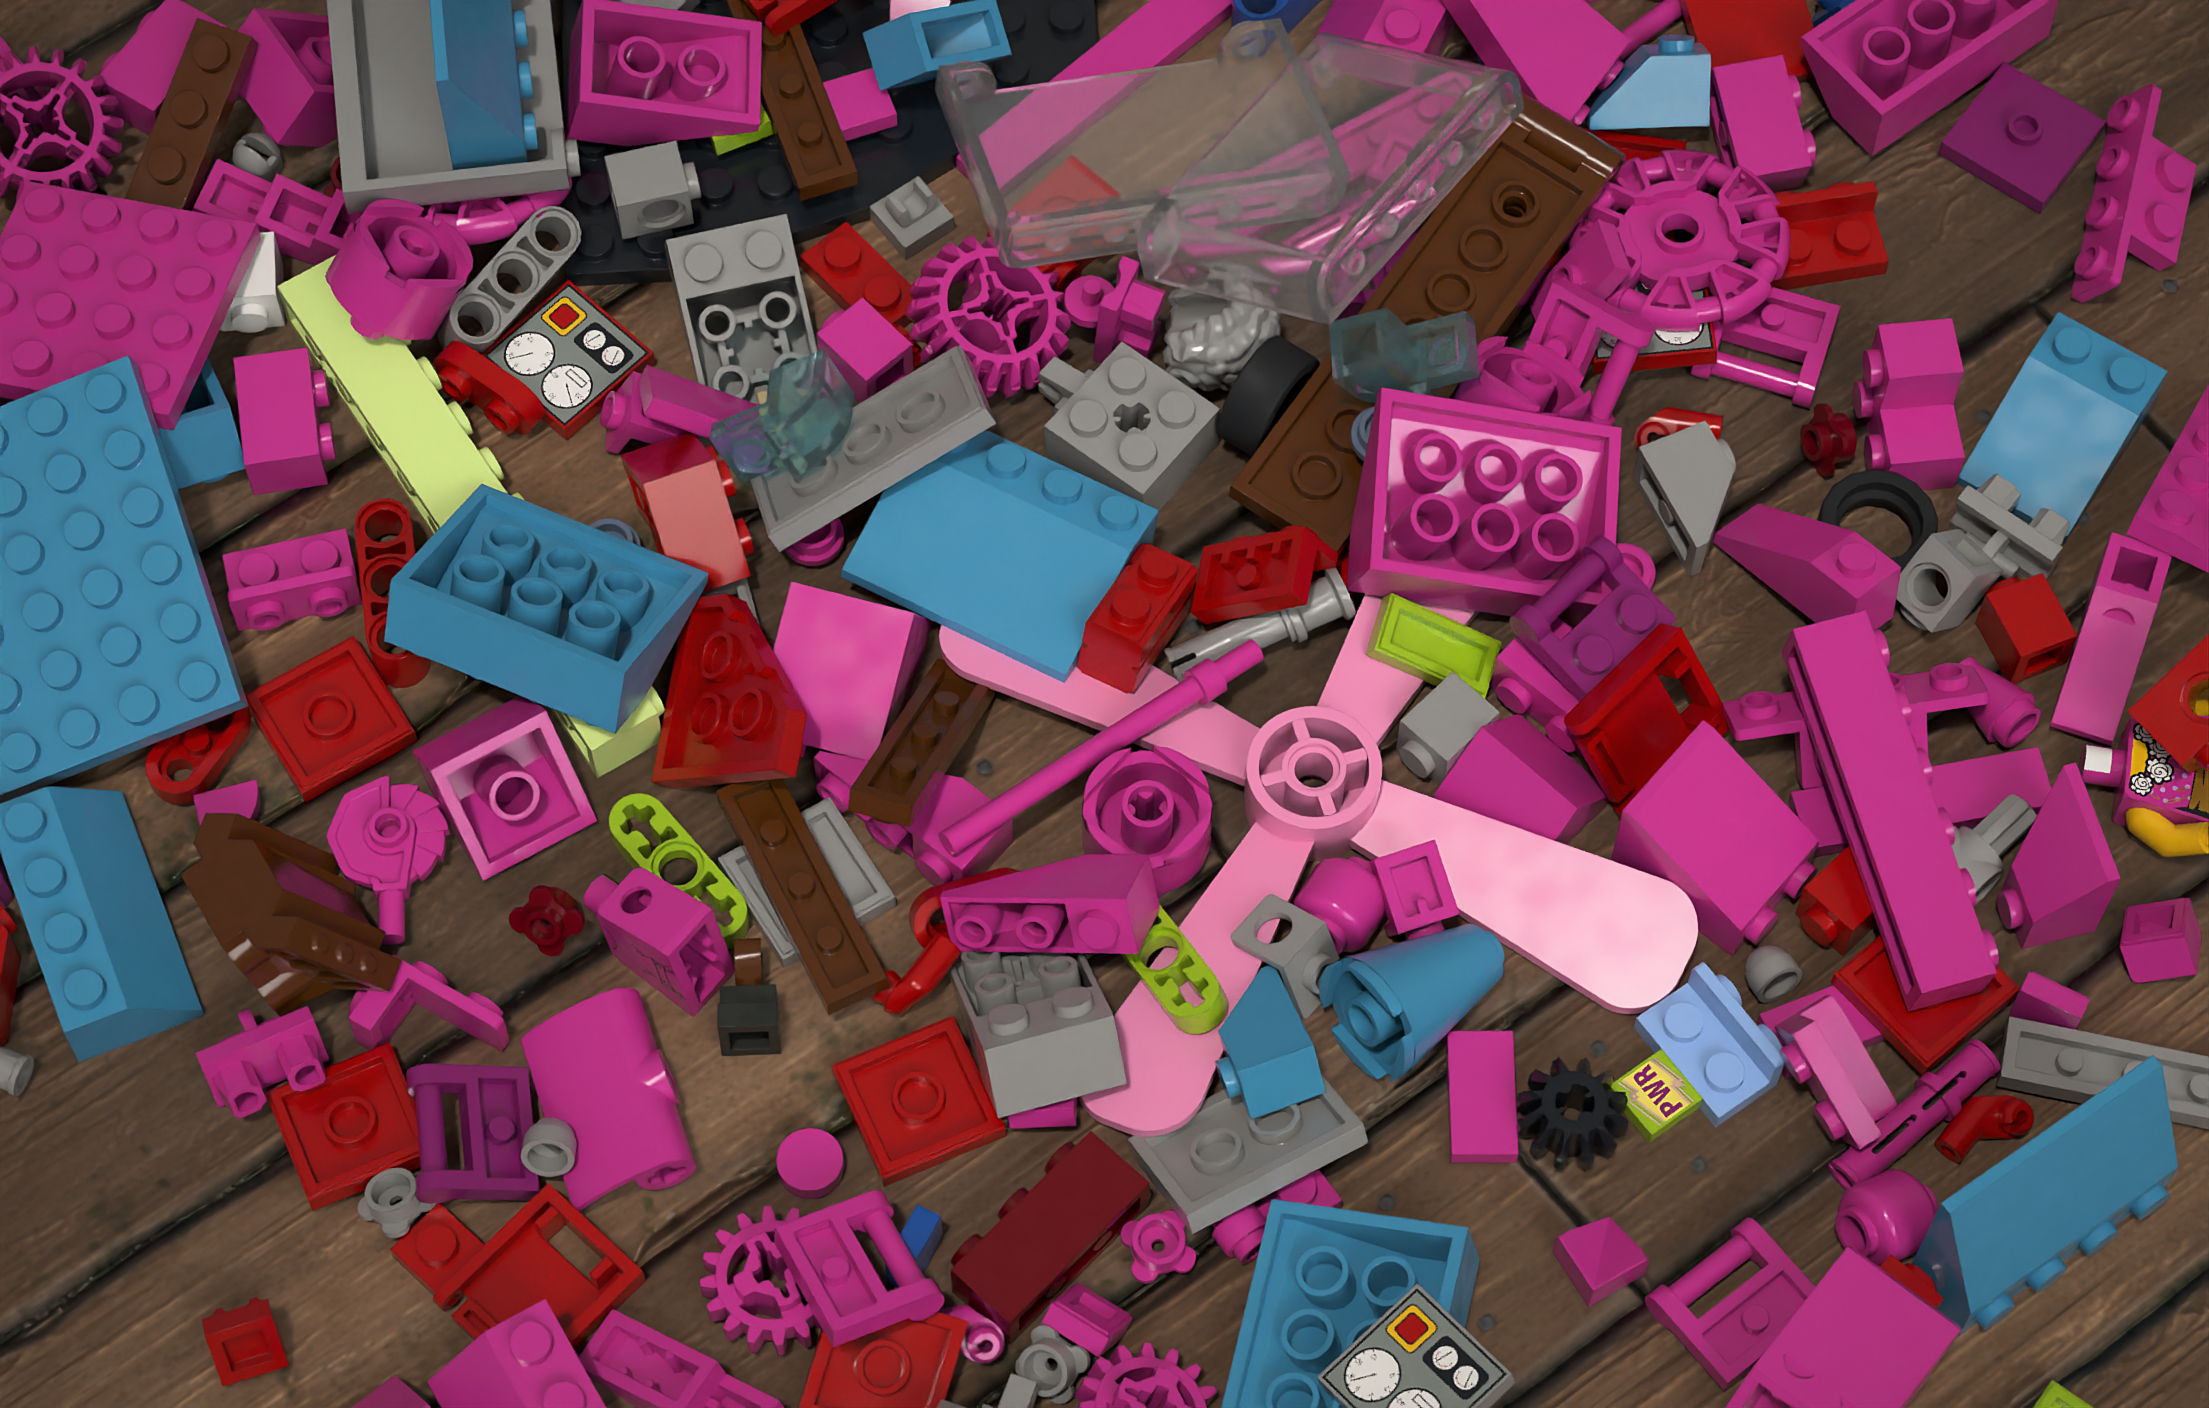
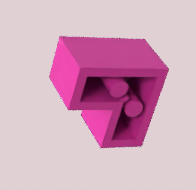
M1952 318L1878 325L1871 350H1864L1862 380L1856 381L1853 386V403L1857 418H1866L1869 435L1865 436L1864 457L1867 470L1875 469L1896 472L1917 483L1923 491L1955 488L1965 455L1953 403L1964 370Z

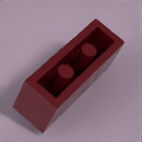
M1092 1131L1077 1145H1074L1071 1141L1062 1145L1047 1162L1044 1168L1046 1175L1030 1191L1022 1187L1012 1194L998 1213L1000 1221L984 1237L978 1233L969 1237L958 1248L951 1259V1264L953 1265L950 1269L952 1293L965 1305L972 1307L993 1321L1002 1330L1004 1340L1009 1345L1121 1235V1230L1127 1222L1136 1220L1149 1207L1150 1183Z

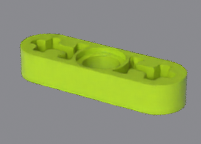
M642 793L630 794L620 799L610 812L609 827L614 846L634 869L642 867L662 879L660 873L668 861L675 858H685L692 861L698 868L695 877L686 884L673 886L699 901V897L706 890L708 901L717 911L723 913L731 909L729 911L730 925L723 927L721 923L717 922L728 949L734 947V939H744L749 929V916L743 895L663 804L655 797ZM635 817L641 823L649 820L652 836L659 844L653 852H651L649 841L641 832L635 830L629 833L627 824L629 819Z
M1159 904L1160 910L1139 953L1121 954V956L1180 1031L1195 1035L1209 1032L1217 1027L1225 1018L1228 1010L1227 996L1215 974ZM1168 946L1178 949L1176 959L1166 968L1154 970L1146 967L1149 956L1157 949ZM1186 981L1189 982L1198 997L1205 1000L1196 1007L1186 1002L1179 989Z

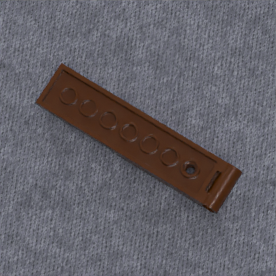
M1522 92L1231 484L1229 497L1281 530L1287 526H1305L1313 530L1322 541L1340 555L1350 541L1351 524L1364 463L1356 455L1350 442L1351 428L1356 417L1364 410L1375 406L1377 392L1381 387L1453 399L1479 343L1487 338L1503 336L1542 283L1544 277L1566 250L1573 232L1580 222L1583 223L1587 219L1591 206L1596 203L1604 192V187L1614 169L1618 168L1609 180V182L1613 183L1625 162L1626 154ZM1508 213H1509V214H1514V215H1516L1517 217H1512V216H1509V215H1507V214H1508Z

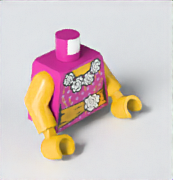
M2209 688L2201 692L2196 700V713L2202 718H2209ZM2133 717L2128 720L2119 740L2118 749L2084 745L2079 765L2083 782L2114 787L2111 817L2117 825L2128 828L2129 832L2163 857L2209 854V770L2205 771L2200 766L2193 774L2188 773Z

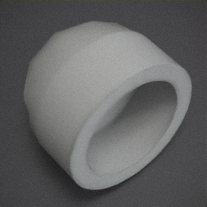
M260 132L245 134L234 146L232 160L235 167L268 182H273L276 174H281L283 169L281 152L277 143L269 135ZM255 151H260L265 155L269 156L268 160L265 161Z
M1773 945L1758 947L1749 954L1746 961L1745 978L1747 984L1762 1003L1773 1002L1784 997L1798 985L1803 976V971L1782 947Z
M554 1117L540 1119L528 1129L523 1138L521 1161L524 1166L531 1172L546 1177H555L567 1173L574 1165L577 1148L574 1130L561 1119Z

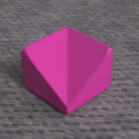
M2179 898L2125 908L2120 949L2133 982L2143 983L2197 974L2202 936L2190 898Z
M1610 1217L1564 1232L1556 1237L1552 1253L1588 1307L1644 1276L1649 1264V1259L1643 1250Z

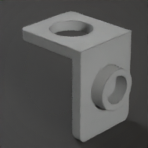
M1274 894L1267 895L1231 934V939L1234 946L1280 971L1288 994L1299 1016L1307 1019L1321 1004L1319 996L1321 975L1328 965L1340 958L1325 921ZM1283 918L1292 923L1289 935L1277 943H1263L1256 938L1258 929L1271 919Z

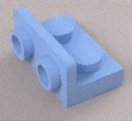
M1702 962L1691 970L1688 983L1636 1017L1633 1028L1654 1053L1662 1049L1702 1096L1703 1100L1700 1110L1716 1128L1778 1084L1785 1063L1779 1053L1782 1045L1776 1035L1764 1024L1757 1026L1741 1007V997L1732 982L1722 974L1716 976Z

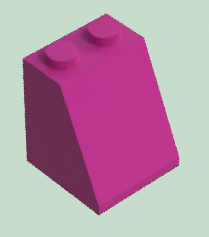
M791 581L773 652L807 713L801 757L804 758L806 747L811 746L830 751L834 754L870 760L905 708L933 621L913 612Z
M1703 720L1623 809L1611 861L1668 880L1681 888L1689 897L1696 911L1698 931L1733 957L1747 940L1757 945L1778 919L1779 913L1774 910L1786 895H1789L1794 900L1802 894L1804 887L1815 877L1818 868L1812 862L1820 840L1711 725Z

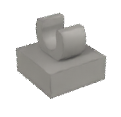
M919 176L869 206L870 220L905 260H908L955 230L954 216Z

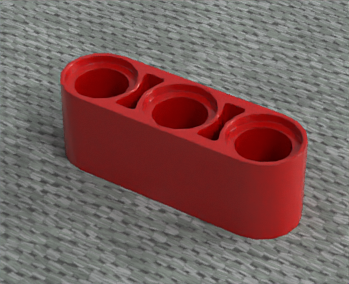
M380 498L368 502L359 510L355 517L354 525L365 635L374 667L383 682L394 688H408L418 684L426 677L430 670L431 660L417 656L408 650L399 654L387 653V650L394 645L384 641L389 598H383L381 595L390 590L391 579L419 551L408 510L398 501ZM382 535H398L395 539L389 542L384 543L375 541Z

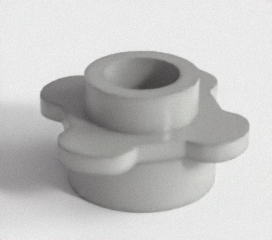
M390 1168L378 1173L369 1181L365 1189V1197L359 1201L357 1210L363 1220H374L380 1224L385 1236L398 1238L407 1234L410 1226L419 1219L421 1213L432 1210L436 1203H423L416 1199L415 1176L410 1171L403 1168Z
M1040 1324L1031 1332V1346L1026 1348L1016 1361V1373L1018 1376L1037 1382V1396L1048 1397L1056 1404H1064L1073 1398L1075 1394L1073 1384L1078 1374L1089 1368L1090 1356L1086 1349L1079 1345H1071L1062 1339L1057 1331L1045 1324ZM1049 1358H1053L1057 1362V1369H1053L1050 1366Z

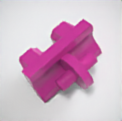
M1122 256L1118 264L1115 289L1105 279L1088 275L1073 280L1066 288L1064 295V310L1072 322L1082 327H1097L1093 360L1100 363L1121 342H1124L1148 359L1160 333L1161 321H1158V317L1165 301L1166 291L1138 281L1140 262Z
M308 1006L281 1017L276 1016L260 1024H256L250 1008L239 1011L237 1015L243 1031L220 1040V1043L195 1053L218 1108L226 1105L232 1114L239 1119L262 1109L267 1101L262 1089L287 1079L292 1090L304 1092L324 1083L326 1078L323 1063L330 1061Z

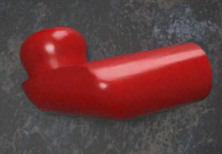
M935 934L902 978L893 970H884L887 976L888 988L872 995L871 998L875 1002L884 1005V1012L890 1014L905 1013L936 989L960 957L961 951L949 939Z
M1974 1096L1963 1104L1962 1111L1941 1132L1934 1142L1935 1147L1947 1159L1960 1163L1979 1139H2010L2026 1134L2034 1124V1111L2028 1102L2014 1096Z

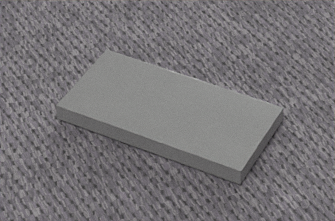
M961 345L953 347L749 469V478L768 537L779 552L996 424L972 362Z

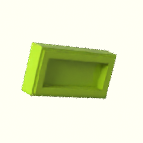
M1390 593L1382 598L1365 655L1435 686H1438L1446 677L1454 672L1485 699L1494 671L1495 660L1499 654L1502 642L1401 596Z

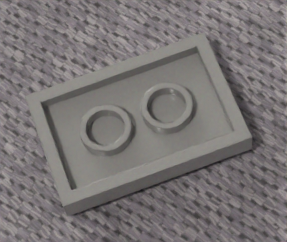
M1322 1075L1326 1093L1252 1120L1240 1095L1228 1099L1225 1091L1222 1090L1204 1099L1197 1114L1176 1131L1156 1137L1134 1135L1128 1138V1142L1135 1161L1189 1231L1194 1234L1368 1143L1364 1124Z

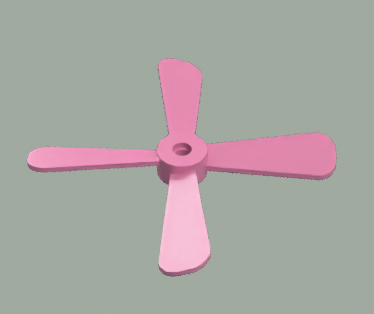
M1365 594L1317 706H1305L1287 710L1270 719L1259 729L1212 700L1205 705L1196 702L1132 742L1149 750H1153V746L1168 747L1191 759L1201 770L1244 786V810L1251 829L1179 926L1180 931L1217 977L1227 996L1228 1010L1223 1021L1211 1031L1197 1035L1187 1034L1180 1031L1173 1024L1144 984L1139 981L1114 1015L1127 1084L1079 1097V1100L1084 1110L1096 1121L1140 1137H1156L1176 1131L1197 1114L1216 1074L1215 1061L1222 1059L1224 1055L1218 1030L1264 963V961L1234 946L1231 934L1267 895L1274 894L1290 903L1308 861L1315 862L1323 861L1326 858H1336L1352 849L1373 860L1435 839L1460 913L1458 916L1483 930L1491 932L1499 942L1605 1009L1619 1014L1643 1013L1673 993L1691 959L1697 941L1698 920L1696 911L1685 892L1668 880L1381 780L1382 760L1378 746L1426 684V681L1365 655L1379 607L1384 597ZM1412 601L1467 627L1479 613V611ZM941 625L939 631L942 657L946 664L959 676L1099 731H1103L1178 684L1177 679L1153 665L1134 693L1126 694L1081 673L1082 671L1077 667L1074 668L1066 682L1063 683ZM1313 777L1325 781L1326 784L1321 787H1308L1303 785L1299 779ZM1283 918L1271 919L1265 922L1258 929L1256 938L1263 943H1273ZM1170 946L1164 947L1149 968L1154 970L1166 968L1176 959L1178 949ZM1188 981L1179 987L1186 1002L1191 1003L1193 1007L1205 1001L1198 997Z

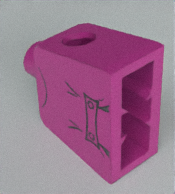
M642 867L633 869L621 883L604 874L597 877L588 887L584 895L583 904L596 915L612 954L622 964L692 1017L700 1011L720 989V986L735 972V966L712 909Z

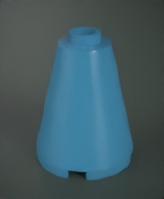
M1465 924L1344 957L1328 965L1320 977L1319 996L1322 1008L1324 1009L1333 1004L1340 1023L1330 1029L1337 1043L1349 1059L1372 1078L1378 1080L1387 1074L1391 1076L1390 1081H1394L1410 1072L1501 980L1503 976L1504 951L1499 940L1491 932L1483 930L1474 924Z

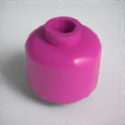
M1340 857L1326 858L1318 863L1295 897L1293 904L1326 922L1338 955L1342 952H1356L1363 948L1386 914L1379 881L1373 874L1370 863L1359 857H1349L1348 859Z
M1889 1169L1855 1184L1843 1193L1835 1218L1837 1235L1845 1249L1848 1246H1852L1877 1266H1880L1891 1254L1901 1261L1918 1252L1938 1210V1204L1931 1189L1904 1170Z

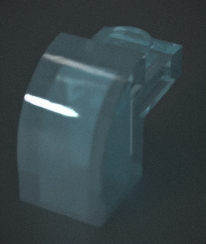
M1385 307L1329 322L1333 380L1349 394L1363 401L1375 403L1377 392L1381 387L1432 396L1431 389L1480 377L1475 320L1466 311L1407 326Z
M823 349L769 372L766 402L713 423L710 441L741 483L786 466L793 477H796L822 462L843 440L852 421L855 393Z

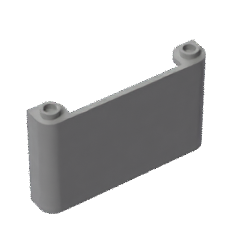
M327 0L342 191L348 214L364 212L368 205L380 199H399L424 206L570 190L569 177L581 176L577 139L565 140L550 0H513L514 11L525 10L529 47L517 48L519 62L530 61L534 98L522 99L523 113H535L539 150L527 151L528 162L453 170L436 85L429 0Z

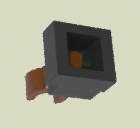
M761 938L734 939L736 986H720V1003H717V1028L722 1056L781 1054V1028L776 984L763 985Z

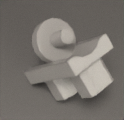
M1998 474L1993 475L1977 490L1968 485L1957 498L1956 504L1958 507L1950 521L1949 527L1952 529L1960 528L2004 570L2001 576L2005 579L2015 577L2018 572L2026 578L2043 573L2048 581L2053 575L2063 548L2062 543L2070 526L2069 521L2052 509L2041 508L2028 525L2011 513L2018 504L2021 493L2015 485Z

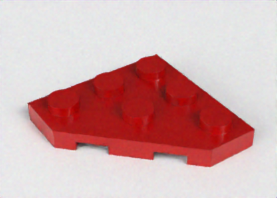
M727 593L699 597L678 638L651 780L652 783L669 789L796 777L798 762L803 751V735L807 713L746 601Z

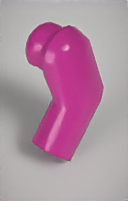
M957 1305L938 1311L969 1321L959 1351L960 1354L979 1364L991 1363L1001 1355L1005 1345L1002 1330L993 1321L968 1305Z

